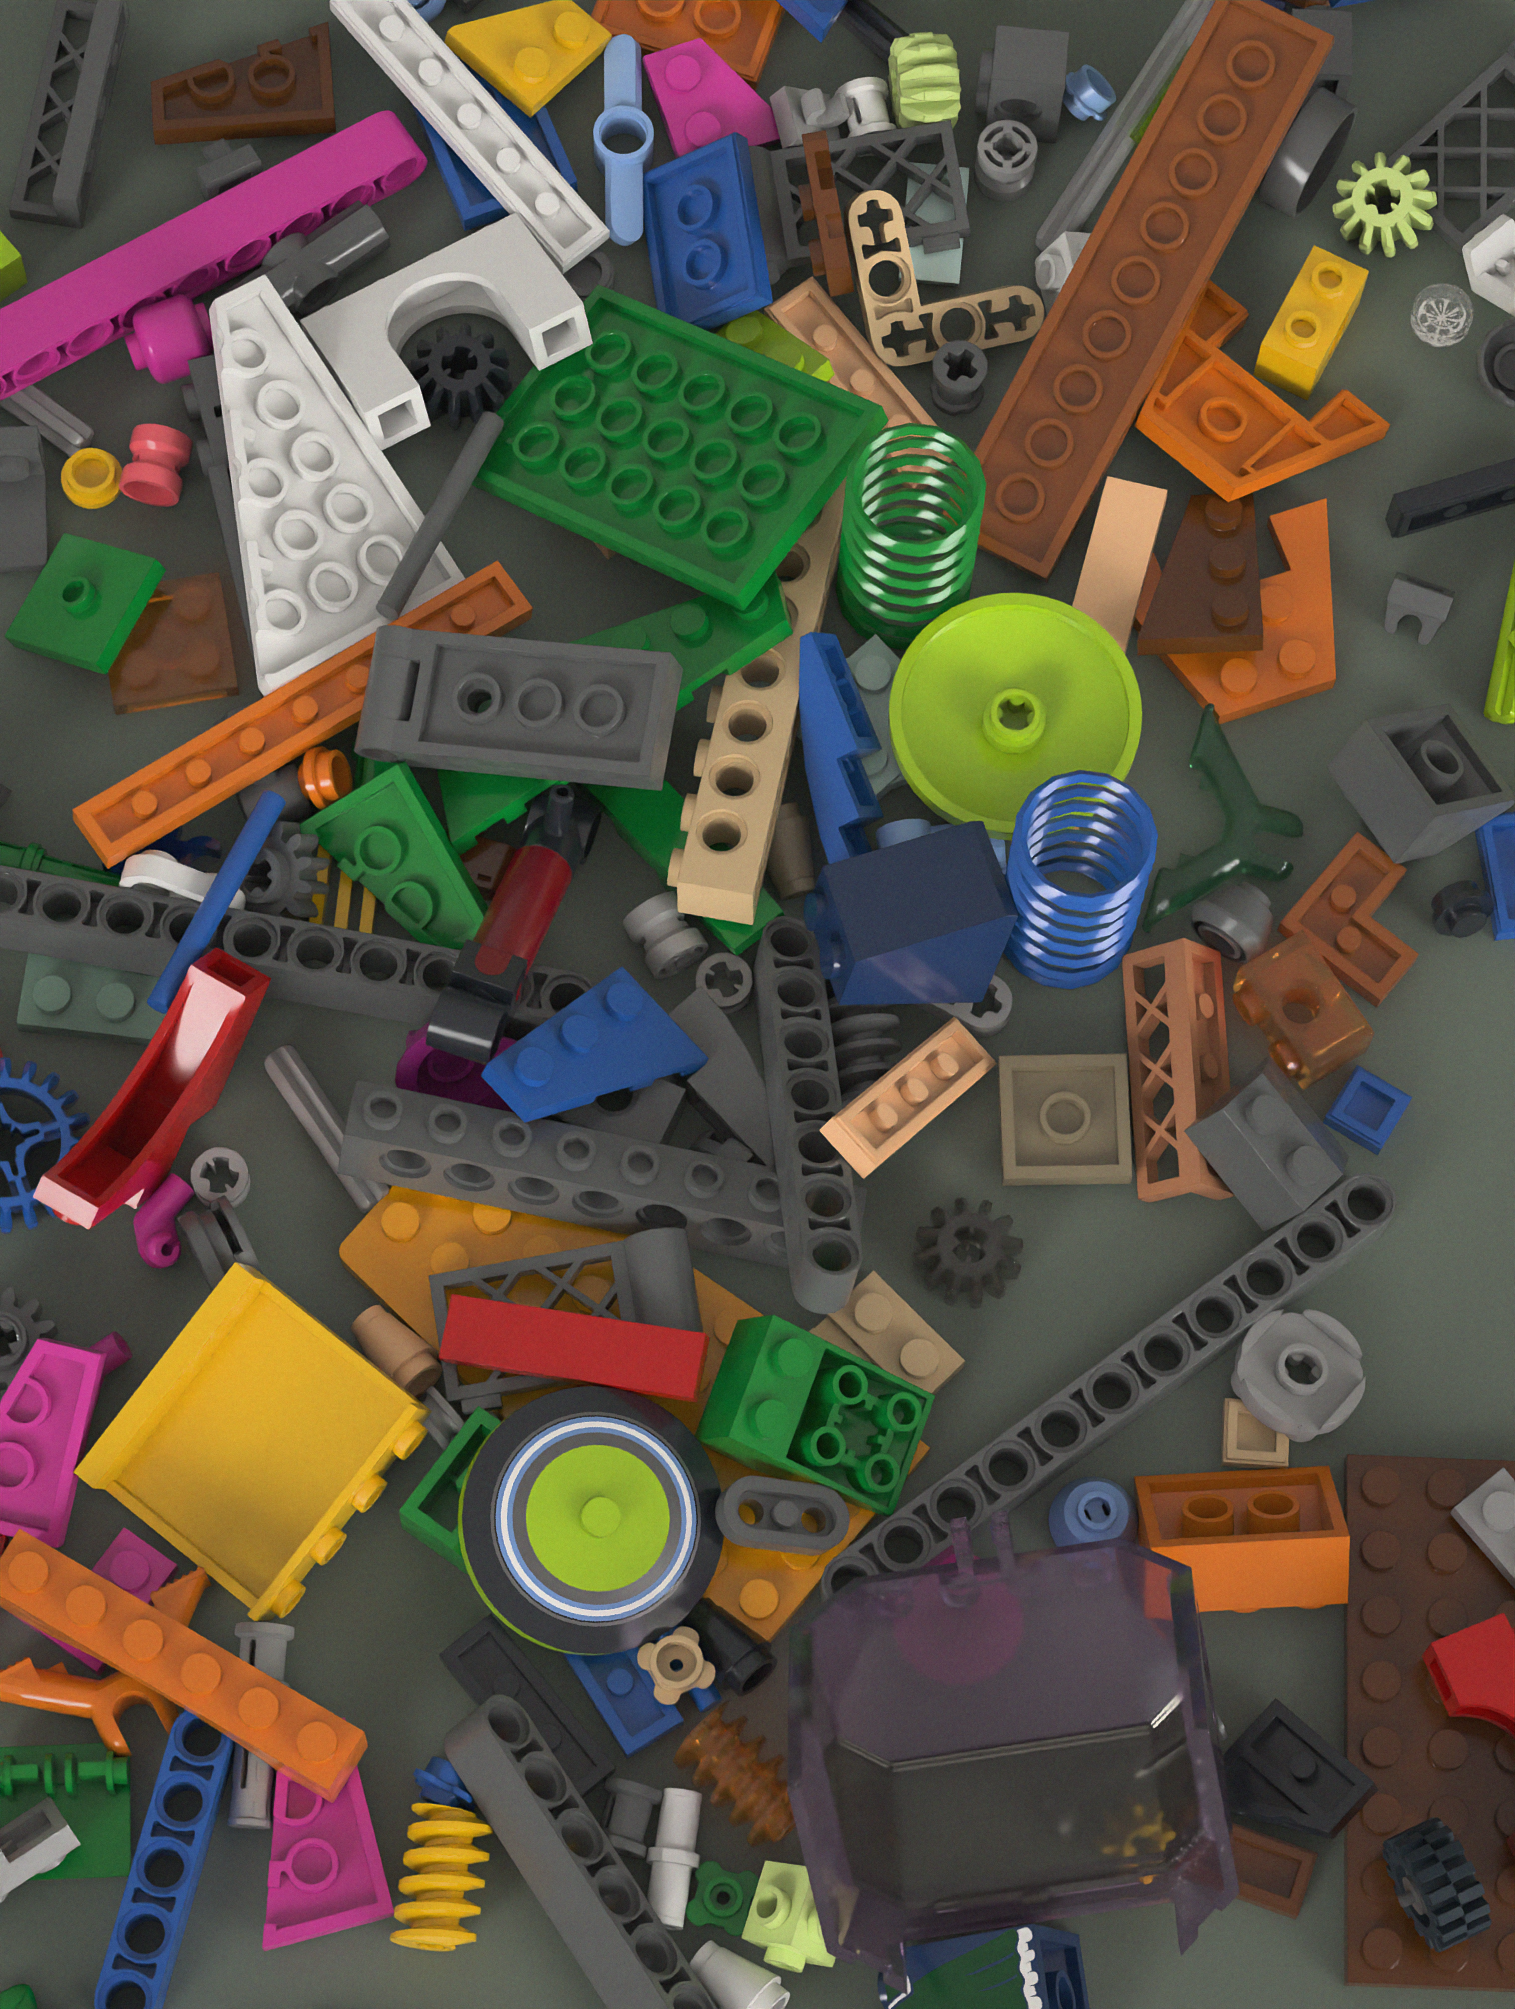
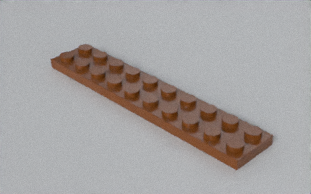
M1215 0L974 452L980 461L986 481L978 549L1048 583L1334 45L1333 35L1261 0ZM943 510L942 514L952 519V517L945 510ZM937 524L939 529L947 532L942 526Z

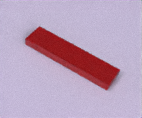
M452 1294L438 1358L444 1363L589 1386L616 1388L634 1393L698 1403L710 1337L706 1333Z

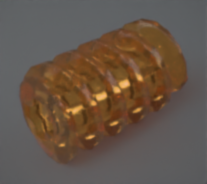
M729 1700L717 1707L687 1735L680 1744L673 1762L678 1769H685L699 1762L691 1779L692 1784L699 1789L717 1782L710 1798V1803L714 1808H721L736 1802L728 1818L729 1824L733 1828H737L754 1821L747 1837V1843L752 1848L759 1847L770 1841H773L772 1845H774L799 1825L813 1811L823 1797L819 1793L800 1801L795 1797L804 1777L798 1773L783 1781L777 1778L786 1758L779 1754L763 1762L759 1759L758 1756L767 1738L761 1734L743 1742L740 1736L749 1719L742 1715L726 1723L722 1716L730 1702Z

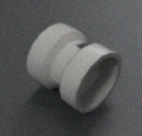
M1001 120L988 125L980 134L976 151L974 179L976 186L982 194L992 200L1006 202L1020 198L1029 190L1034 176V165L1038 150L1036 137L1030 128L1017 121Z
M674 891L664 892L648 899L634 908L623 920V927L630 939L635 943L644 944V950L646 951L645 964L655 979H664L685 970L697 962L708 950V943L700 930L690 927L688 922L684 921L686 913L678 912L677 892Z

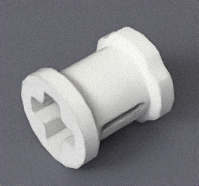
M878 77L854 79L839 87L835 92V95L837 93H844L850 114L846 120L850 133L848 138L898 129L895 124L890 123L885 103L889 90L887 83L883 79ZM870 153V154L859 155L858 157H863V156H875V155L872 154V153Z

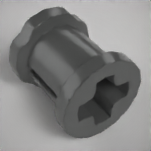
M954 340L944 344L937 350L932 363L933 377L930 381V392L933 405L941 412L950 416L972 413L983 399L984 388L982 384L987 375V359L984 352L977 345L968 341Z
M607 1777L605 1778L603 1789L608 1792L599 1826L619 1856L645 1860L647 1847L643 1843L654 1805L661 1804L663 1793L656 1788L635 1781Z

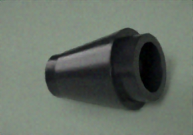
M710 1598L703 1599L697 1603L682 1620L683 1627L692 1628L697 1632L699 1636L698 1646L705 1661L714 1665L715 1678L722 1689L731 1688L738 1696H745L759 1687L775 1669L777 1659L770 1652L771 1643L724 1608L717 1606Z

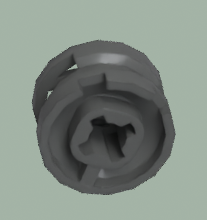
M225 1195L211 1201L210 1209L197 1215L195 1212L190 1211L177 1217L182 1232L189 1242L190 1250L211 1292L235 1262L250 1265L263 1275L249 1239ZM229 1231L232 1240L238 1250V1252L234 1253V1250L225 1234V1232Z

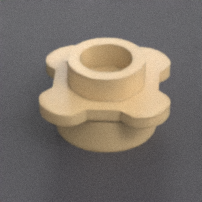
M679 1627L675 1629L673 1635L661 1639L657 1644L646 1643L638 1652V1665L649 1672L655 1684L654 1697L662 1704L673 1705L679 1701L681 1694L695 1687L701 1689L708 1688L715 1679V1667L712 1663L703 1659L701 1649L698 1646L699 1636L692 1628ZM673 1660L682 1662L683 1668L680 1671L675 1672L671 1670L670 1663Z

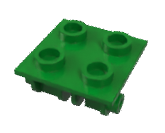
M104 1743L0 1747V1829L50 1796L80 1842V1845L68 1852L63 1861L55 1868L44 1873H37L26 1881L128 1877L131 1870V1756L114 1755V1750L108 1751Z

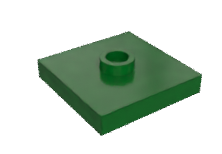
M64 532L4 637L15 648L107 675L166 569L156 558Z

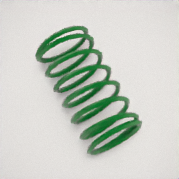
M907 423L883 429L860 446L848 465L835 591L842 615L856 632L868 640L876 634L889 648L907 650L916 636L929 623L912 627L888 624L869 613L865 607L885 619L914 623L937 618L952 607L968 601L970 597L984 508L986 481L979 459L961 438L938 426ZM911 434H912V435H920V436H927V437H915V436H907V435H911ZM902 436H907V437H903V438H899V439H896V440H892V441L887 442V441L890 440V439H894V438H898V437H902ZM907 448L932 449L953 459L966 476L958 467L930 455L906 453L885 460H879L889 453ZM906 465L926 466L950 476L963 490L964 494L955 484L933 473L901 471L878 477L886 471ZM904 482L929 484L946 492L956 504L933 491L924 489L899 488L876 494L884 488ZM902 499L921 500L944 509L952 519L925 506L900 504L878 511L875 510L882 505ZM899 516L923 517L942 526L947 533L926 523L896 521L878 527L876 525L881 521ZM902 536V537L917 538V539H922L923 541H914V540H907V539H899V538H896V537ZM877 543L892 553L915 557H925L940 553L944 555L937 559L913 562L896 559L875 547L874 544ZM870 558L891 570L914 574L945 570L937 575L913 579L892 575L875 565ZM868 574L891 587L915 591L937 586L941 587L935 591L917 595L903 594L886 589L873 581ZM867 591L888 603H894L899 605L916 607L936 602L939 603L930 608L915 611H906L901 609L889 608L883 603L872 598L867 593Z

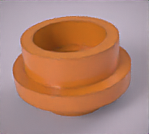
M318 746L306 751L303 763L298 768L299 786L306 799L312 800L317 808L323 810L352 792L351 769L346 757L340 750L334 749L329 751L323 746Z

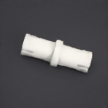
M664 1788L655 1847H649L646 1856V1863L652 1865L647 1900L668 1930H683L691 1873L699 1869L701 1858L699 1854L695 1853L702 1794L679 1788Z

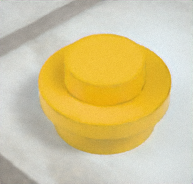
M98 448L81 449L74 453L62 468L61 484L67 498L79 507L87 509L104 507L113 502L121 492L119 482L122 468L118 460L107 451Z

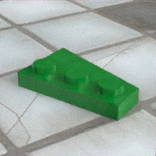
M406 762L396 764L299 824L302 834L317 835L319 837L318 843L339 862L337 866L353 881L359 880L385 905V911L417 941L456 950H462L467 939L473 941L489 907Z

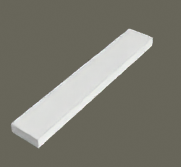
M407 0L329 1L332 13L510 215L515 212L562 275L609 239L610 230Z

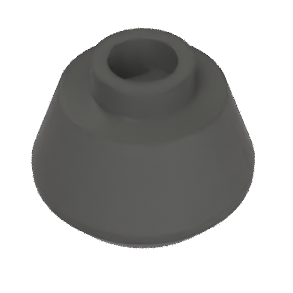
M1240 882L1238 886L1228 883L1223 884L1196 901L1191 907V925L1198 937L1210 948L1220 951L1223 957L1241 964L1256 961L1263 957L1274 918L1268 909L1271 905L1269 898L1257 887L1247 882Z

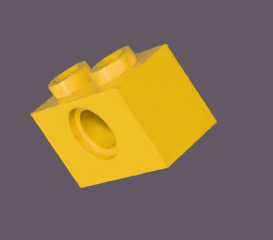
M1314 245L1261 343L1253 375L1308 401L1360 303L1369 271Z

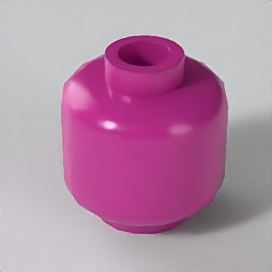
M178 294L137 309L132 319L135 333L124 336L136 371L148 368L153 379L161 384H167L190 376L188 360L212 355L211 351H214L211 324L204 303L201 302L194 305L192 300L183 294Z

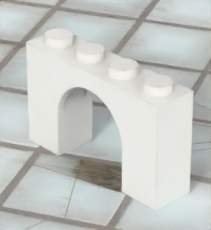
M516 212L300 320L305 336L381 451L431 426L420 386L399 357L402 347L410 336L427 323L444 316L460 313L480 314L491 317L508 328L539 371L593 344L583 302Z

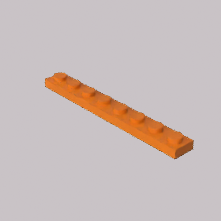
M497 560L388 625L418 630L501 637L530 620L533 607ZM376 632L72 809L73 821L107 869L305 753L308 749L314 748L358 722L361 716Z

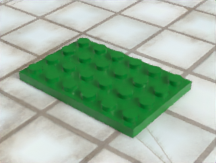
M597 284L583 302L593 344L540 371L535 365L531 368L497 411L496 415L504 421V426L471 485L744 611L845 479L848 465L860 446L879 433L889 420L885 411L877 403Z

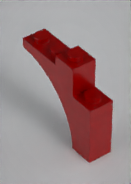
M217 947L191 964L163 1021L124 1084L76 1145L56 1165L42 1175L33 1198L51 1207L53 1213L61 1220L73 1225H82L88 1230L121 1205H129L136 1209L147 1201L167 1178L189 1126L216 1106L272 978Z

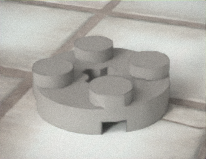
M1285 1309L1272 1311L1252 1325L1238 1347L1235 1356V1370L1231 1375V1385L1233 1391L1242 1399L1246 1408L1261 1423L1272 1430L1286 1434L1293 1441L1307 1442L1315 1438L1316 1435L1329 1433L1342 1425L1360 1402L1365 1391L1366 1376L1362 1380L1363 1370L1359 1362L1363 1355L1358 1342L1350 1331L1336 1319L1323 1312L1305 1309L1302 1314L1293 1312L1282 1314ZM1287 1361L1293 1366L1299 1365L1302 1361L1307 1363L1312 1368L1308 1378L1313 1384H1299L1293 1381L1288 1376L1289 1371L1285 1367V1362Z

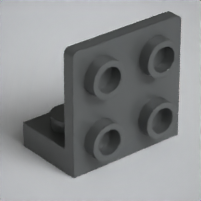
M38 425L0 427V573L43 570L48 561L46 455Z

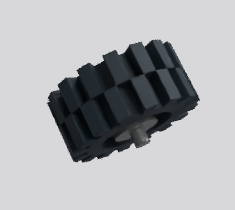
M1432 1817L1383 1842L1382 1845L1385 1848L1382 1850L1383 1858L1389 1864L1386 1866L1388 1875L1396 1884L1393 1888L1398 1901L1408 1918H1413L1416 1931L1420 1937L1424 1935L1426 1944L1431 1949L1434 1948L1436 1952L1440 1953L1489 1929L1491 1925V1918L1488 1915L1490 1907L1489 1903L1482 1897L1485 1894L1482 1883L1476 1880L1474 1876L1476 1870L1471 1860H1466L1464 1856L1465 1849L1459 1840L1454 1841L1453 1831L1447 1825L1444 1826L1441 1819Z

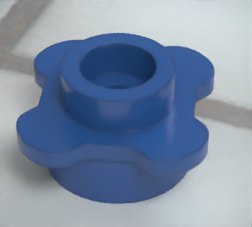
M432 1756L425 1770L418 1768L414 1770L412 1774L416 1777L414 1782L422 1787L419 1794L422 1800L431 1804L456 1808L459 1806L465 1810L474 1811L476 1807L473 1803L474 1799L449 1761Z

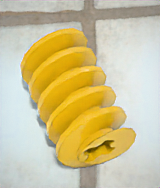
M415 1803L412 1804V1811L427 1821L409 1825L407 1836L413 1842L423 1847L406 1851L403 1855V1864L419 1874L400 1879L398 1886L401 1893L415 1901L395 1906L394 1918L411 1928L391 1933L390 1941L409 1948L449 1952L455 1950L456 1945L476 1942L477 1934L462 1927L459 1923L460 1918L480 1915L481 1907L465 1899L464 1892L485 1888V1880L469 1872L468 1867L469 1864L489 1861L490 1854L476 1847L472 1842L474 1837L491 1835L494 1830L490 1824L476 1818L477 1815L473 1812L446 1805Z

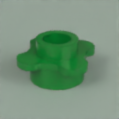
M706 1861L699 1865V1869L696 1870L695 1877L699 1884L695 1898L686 1905V1916L694 1926L702 1927L708 1924L714 1928L725 1929L730 1936H741L747 1921L750 1902L755 1895L759 1879L752 1871L744 1870L738 1874L723 1870L716 1861ZM721 1892L727 1893L730 1897L729 1902L725 1905L719 1904L716 1899L717 1895Z

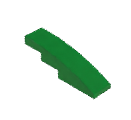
M665 779L663 780L662 791L574 782L576 787L592 802L603 805V812L613 821L619 837L656 870L661 885L668 892H677V887L667 885V878L673 849H685L688 832L681 831L680 828L685 801ZM723 842L715 843L709 847L715 851L730 850ZM762 886L753 925L698 915L693 916L738 956L761 938L763 928L770 920L785 916V914Z

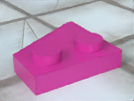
M701 38L643 57L641 62L675 158L681 157L734 132L748 139V146L765 148L781 142L772 108Z

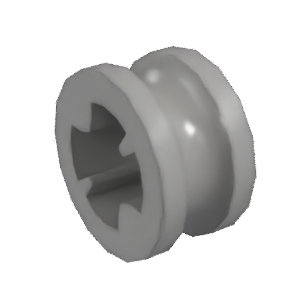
M728 952L716 953L707 957L700 964L696 974L695 989L702 986L726 1016H732L742 1011L749 1003L753 985L752 972L748 964L739 956ZM725 972L729 980L739 979L742 986L734 984L733 995L723 997L719 989L708 990L706 983L714 985V974Z
M214 1147L204 1151L195 1159L191 1168V1183L197 1199L205 1207L210 1209L211 1201L225 1195L232 1207L236 1208L246 1199L250 1191L251 1178L245 1160L236 1151L226 1147ZM216 1166H228L231 1177L237 1180L233 1188L225 1184L226 1192L224 1193L212 1192L210 1181L204 1178L209 1170L216 1175Z
M431 1385L425 1390L427 1397L422 1403L432 1412L422 1425L428 1429L427 1433L445 1450L450 1444L452 1435L458 1433L465 1422Z

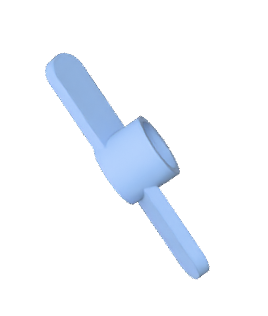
M627 34L613 37L605 48L604 112L597 118L593 128L594 162L598 170L605 176V226L610 230L609 237L621 246L633 244L643 233V173L650 169L654 156L653 125L649 117L642 111L641 47L635 39ZM616 134H631L644 143L640 149L629 154L612 152L603 145L608 138Z

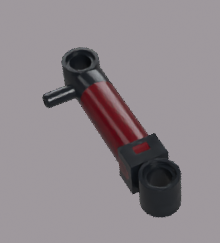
M558 784L552 788L548 787L536 795L526 821L523 837L473 941L466 940L451 971L450 983L445 985L438 998L426 1035L427 1046L485 1066L494 1059L503 1034L507 1032L521 1002L524 980L578 865H583L590 854L600 826L603 805L575 796L574 790L564 784Z

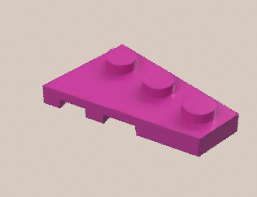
M46 1337L39 1338L0 1401V1534L14 1537L20 1528L51 1547L58 1548L64 1545L79 1479L74 1470L84 1457L107 1352Z
M358 1766L353 1770L334 1803L329 1802L277 1771L263 1950L268 1951L393 1917L394 1908Z

